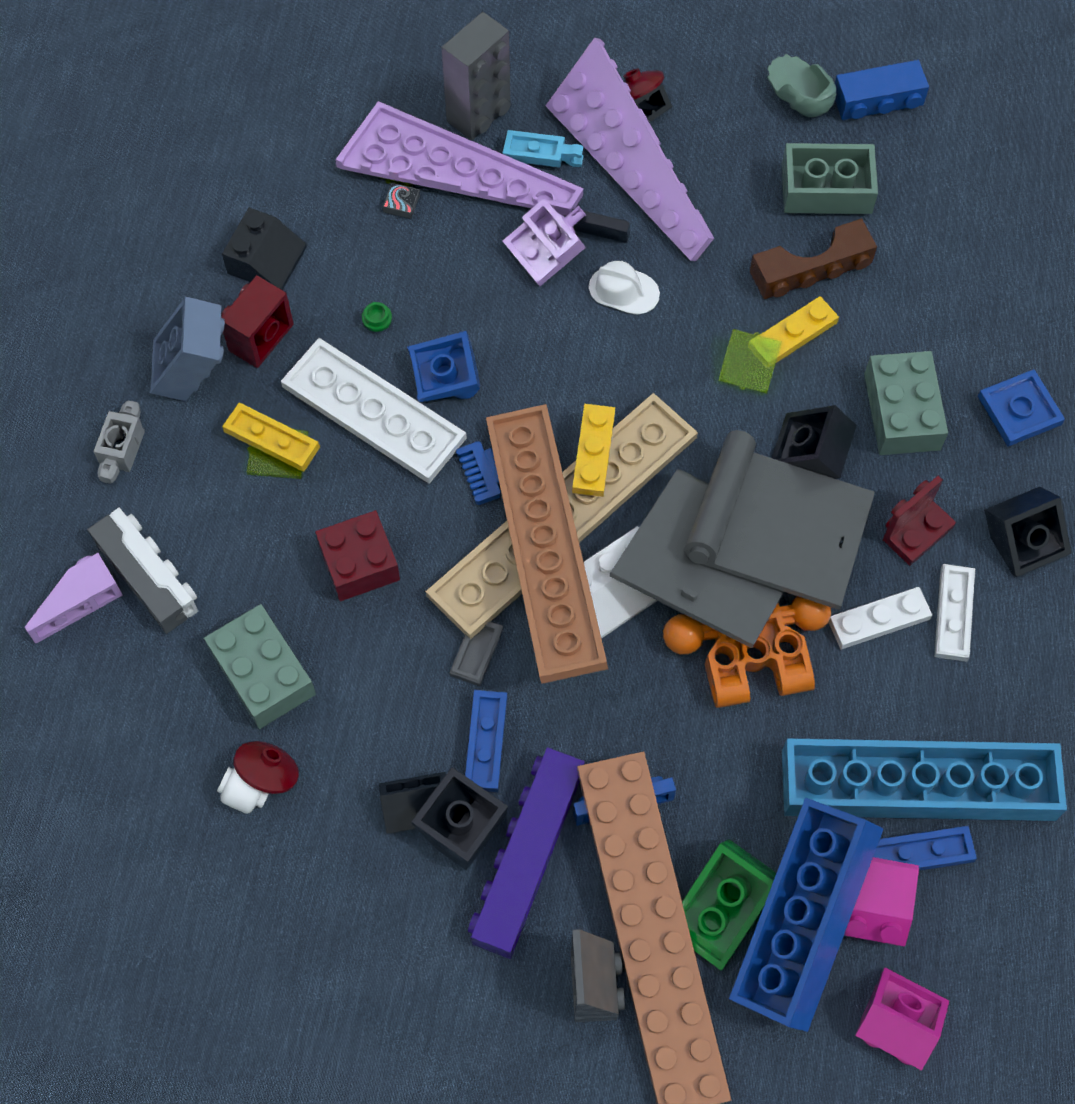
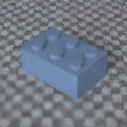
M185 296L153 339L151 394L186 401L194 391L199 389L200 383L204 378L209 377L214 366L220 364L224 352L223 346L220 345V336L225 325L224 319L221 318L222 305Z

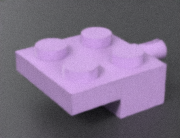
M543 198L522 216L525 222L507 236L503 242L537 284L541 286L586 248L576 236L573 228L586 214L577 206L564 217L557 213L548 201Z

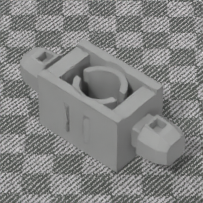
M128 400L122 405L119 413L109 411L94 449V454L100 464L98 477L102 482L111 484L116 480L120 470L131 471L145 433L139 419L141 410L137 402ZM124 434L126 437L125 440L120 444H116V449H114V443L120 439H123Z

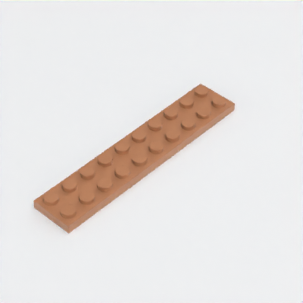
M547 404L486 417L541 684L608 669Z
M643 751L577 766L656 1103L720 1104L732 1101L645 753Z

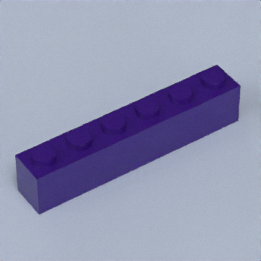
M548 747L543 757H536L531 771V775L535 776L531 788L525 786L519 800V805L523 807L519 818H512L506 836L510 837L506 850L500 848L495 859L493 868L498 869L494 881L487 880L483 889L481 900L485 901L482 911L480 914L475 912L470 921L468 932L472 934V945L508 959L512 958L579 786L580 780L577 766L585 765V761Z

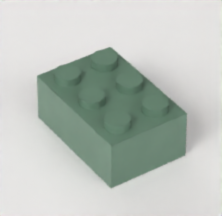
M786 143L782 160L784 213L872 214L878 196L875 145Z
M932 351L870 356L864 375L879 455L941 450L948 435V429Z
M262 604L204 637L209 651L259 729L316 695L311 679Z

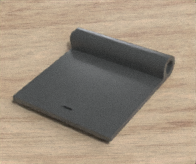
M740 430L729 432L724 440L684 547L687 557L696 564H703L840 610L875 492L754 453L756 441L749 433Z
M677 469L610 572V577L753 648L784 591L703 564H696L687 557L684 547L708 483Z

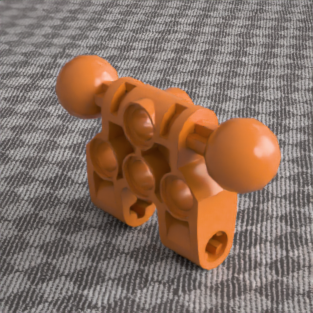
M799 596L793 599L791 605L780 607L777 604L753 648L761 651L763 658L754 659L748 655L747 649L750 647L685 614H678L666 622L663 629V639L670 650L682 655L695 652L704 640L715 639L716 643L707 655L705 668L716 708L750 702V690L746 671L757 672L764 667H768L773 671L780 696L812 691L815 689V680L805 637L785 625L795 624L804 631L819 630L829 622L831 607ZM779 643H790L795 652H783L780 649ZM725 654L730 658L731 663L721 665L716 661L715 655Z

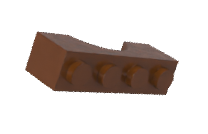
M861 218L835 227L830 248L818 256H796L781 246L754 254L752 256L750 273L763 299L773 296L781 297L791 290L800 287L808 288L818 281L827 278H837L844 272L866 268L873 262L877 245Z

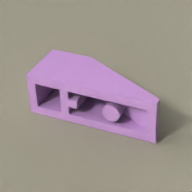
M99 553L83 557L75 566L69 568L26 624L25 629L35 643L44 640L122 596L119 587Z

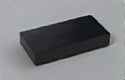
M584 211L586 216L573 226L575 231L624 243L628 242L630 235L629 221Z

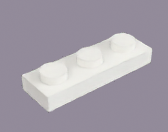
M916 587L830 617L829 625L842 650L931 619L932 613L920 587Z

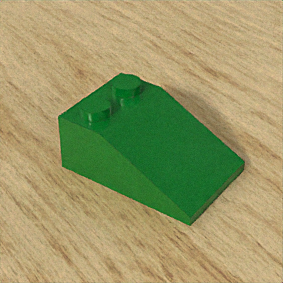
M730 839L719 844L682 901L694 951L721 971L758 922L776 876L775 871Z

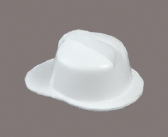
M612 261L601 266L594 273L589 283L590 294L596 302L626 313L644 314L654 309L659 302L660 292L655 281L644 273L635 271L630 264L623 261Z

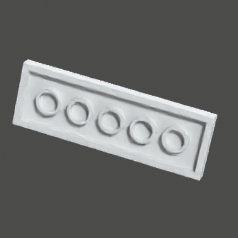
M320 338L317 339L281 380L284 389L429 484L467 439L466 432Z

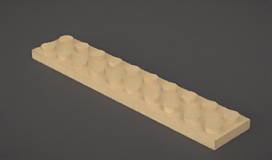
M654 393L613 428L604 497L572 493L576 461L563 471L579 543L697 439L698 432ZM508 522L503 523L426 591V597L470 640L488 622H491L522 594Z

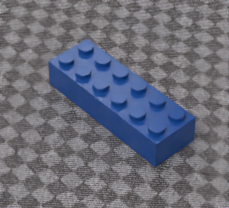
M805 797L730 994V1000L787 1027L808 1032L884 828Z

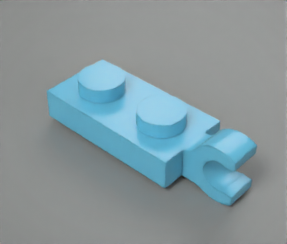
M513 130L507 131L503 154L522 163L560 168L561 161H565L570 166L582 167L584 155H582L583 146L579 144H565V137Z

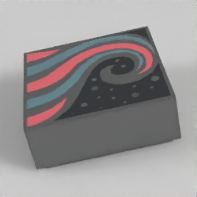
M391 183L383 205L384 213L412 219L420 197V189Z

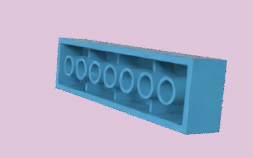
M787 739L782 749L784 816H798L805 797L857 817L1057 821L1067 810L1060 743Z

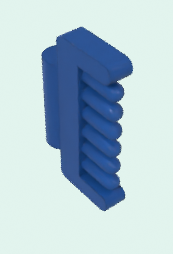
M479 441L458 448L456 454L460 458L459 462L465 463L462 465V469L466 470L464 472L465 476H470L467 478V482L472 483L470 484V489L474 490L472 494L475 496V503L481 505L500 498V484L492 448L484 451Z

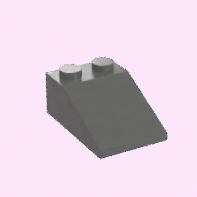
M580 929L572 930L570 953L575 1022L617 1020L618 1010L625 1009L623 988H617L616 974H622L621 952L614 953V942Z

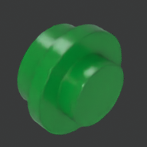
M370 303L362 312L363 325L370 331H383L390 326L392 313L383 303Z

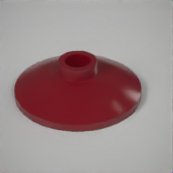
M633 69L624 74L625 80L623 82L628 84L631 90L630 94L633 100L656 89L665 77L662 71L640 72L639 69Z
M260 741L245 743L237 749L233 758L234 768L240 778L251 787L262 792L271 794L287 792L295 786L299 778V770L293 758L281 748L270 743Z

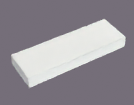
M943 564L941 567L934 657L965 662L970 657L975 568Z

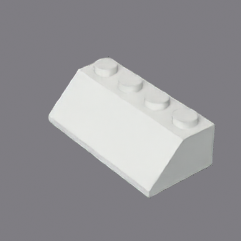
M638 526L584 561L601 639L657 601L610 577V572L638 531Z

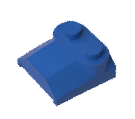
M467 331L407 346L412 361L418 392L417 400L419 402L451 396L459 399H468L473 397L480 389L476 361Z

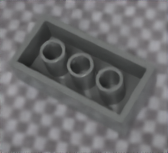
M483 11L441 47L447 122L470 140L486 132L490 124L499 116L505 115L511 106L509 30Z

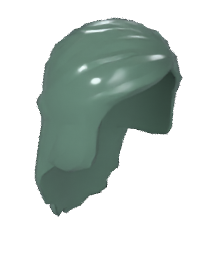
M788 54L772 60L771 65L767 68L769 71L767 79L777 96L788 102L792 110H796L801 115L809 118L821 116L829 111L836 99V86L833 79L819 64H812L810 66L798 56L790 57Z

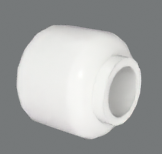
M228 767L217 792L221 793L222 803L246 814L252 812L255 806L262 808L269 794L248 785L240 778L235 768L232 769Z

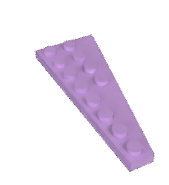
M594 38L546 104V107L689 260L697 261L714 240V237L699 210L694 208L686 192L688 191L685 185L680 183L674 173L672 162L665 157L659 146L661 144L642 109H639L633 100L628 84L623 82L616 70L618 67L615 61L610 59L604 48L605 43L601 39Z
M379 101L336 158V167L343 170L531 209L545 198L557 213L565 216L571 213L572 209L576 208L583 197L584 188Z

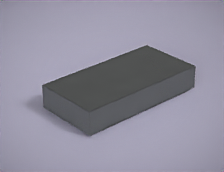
M488 622L471 640L465 634L450 670V676L481 686L503 632V626Z

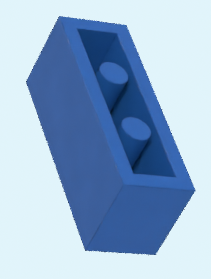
M919 60L836 75L834 83L836 86L835 102L842 120L859 119L878 113L886 114L905 108H916L924 105L929 90V85Z

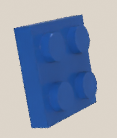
M1035 369L980 390L978 394L979 400L1007 447L1061 426L1065 421L1064 416Z

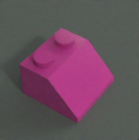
M873 857L844 936L905 946L913 920L919 865Z
M884 968L861 1017L855 1036L863 1039L871 1047L880 1048L895 1056L900 1062L922 1070L940 1039L949 1000Z

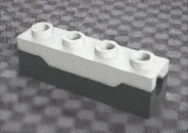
M119 507L87 529L97 547L166 634L186 621L188 617L198 612L194 600L197 599L195 592L187 582L183 585L179 583L175 578L179 573L168 559L163 562L157 554L161 552L150 536L144 539L139 532L142 530V527L132 514L126 516Z

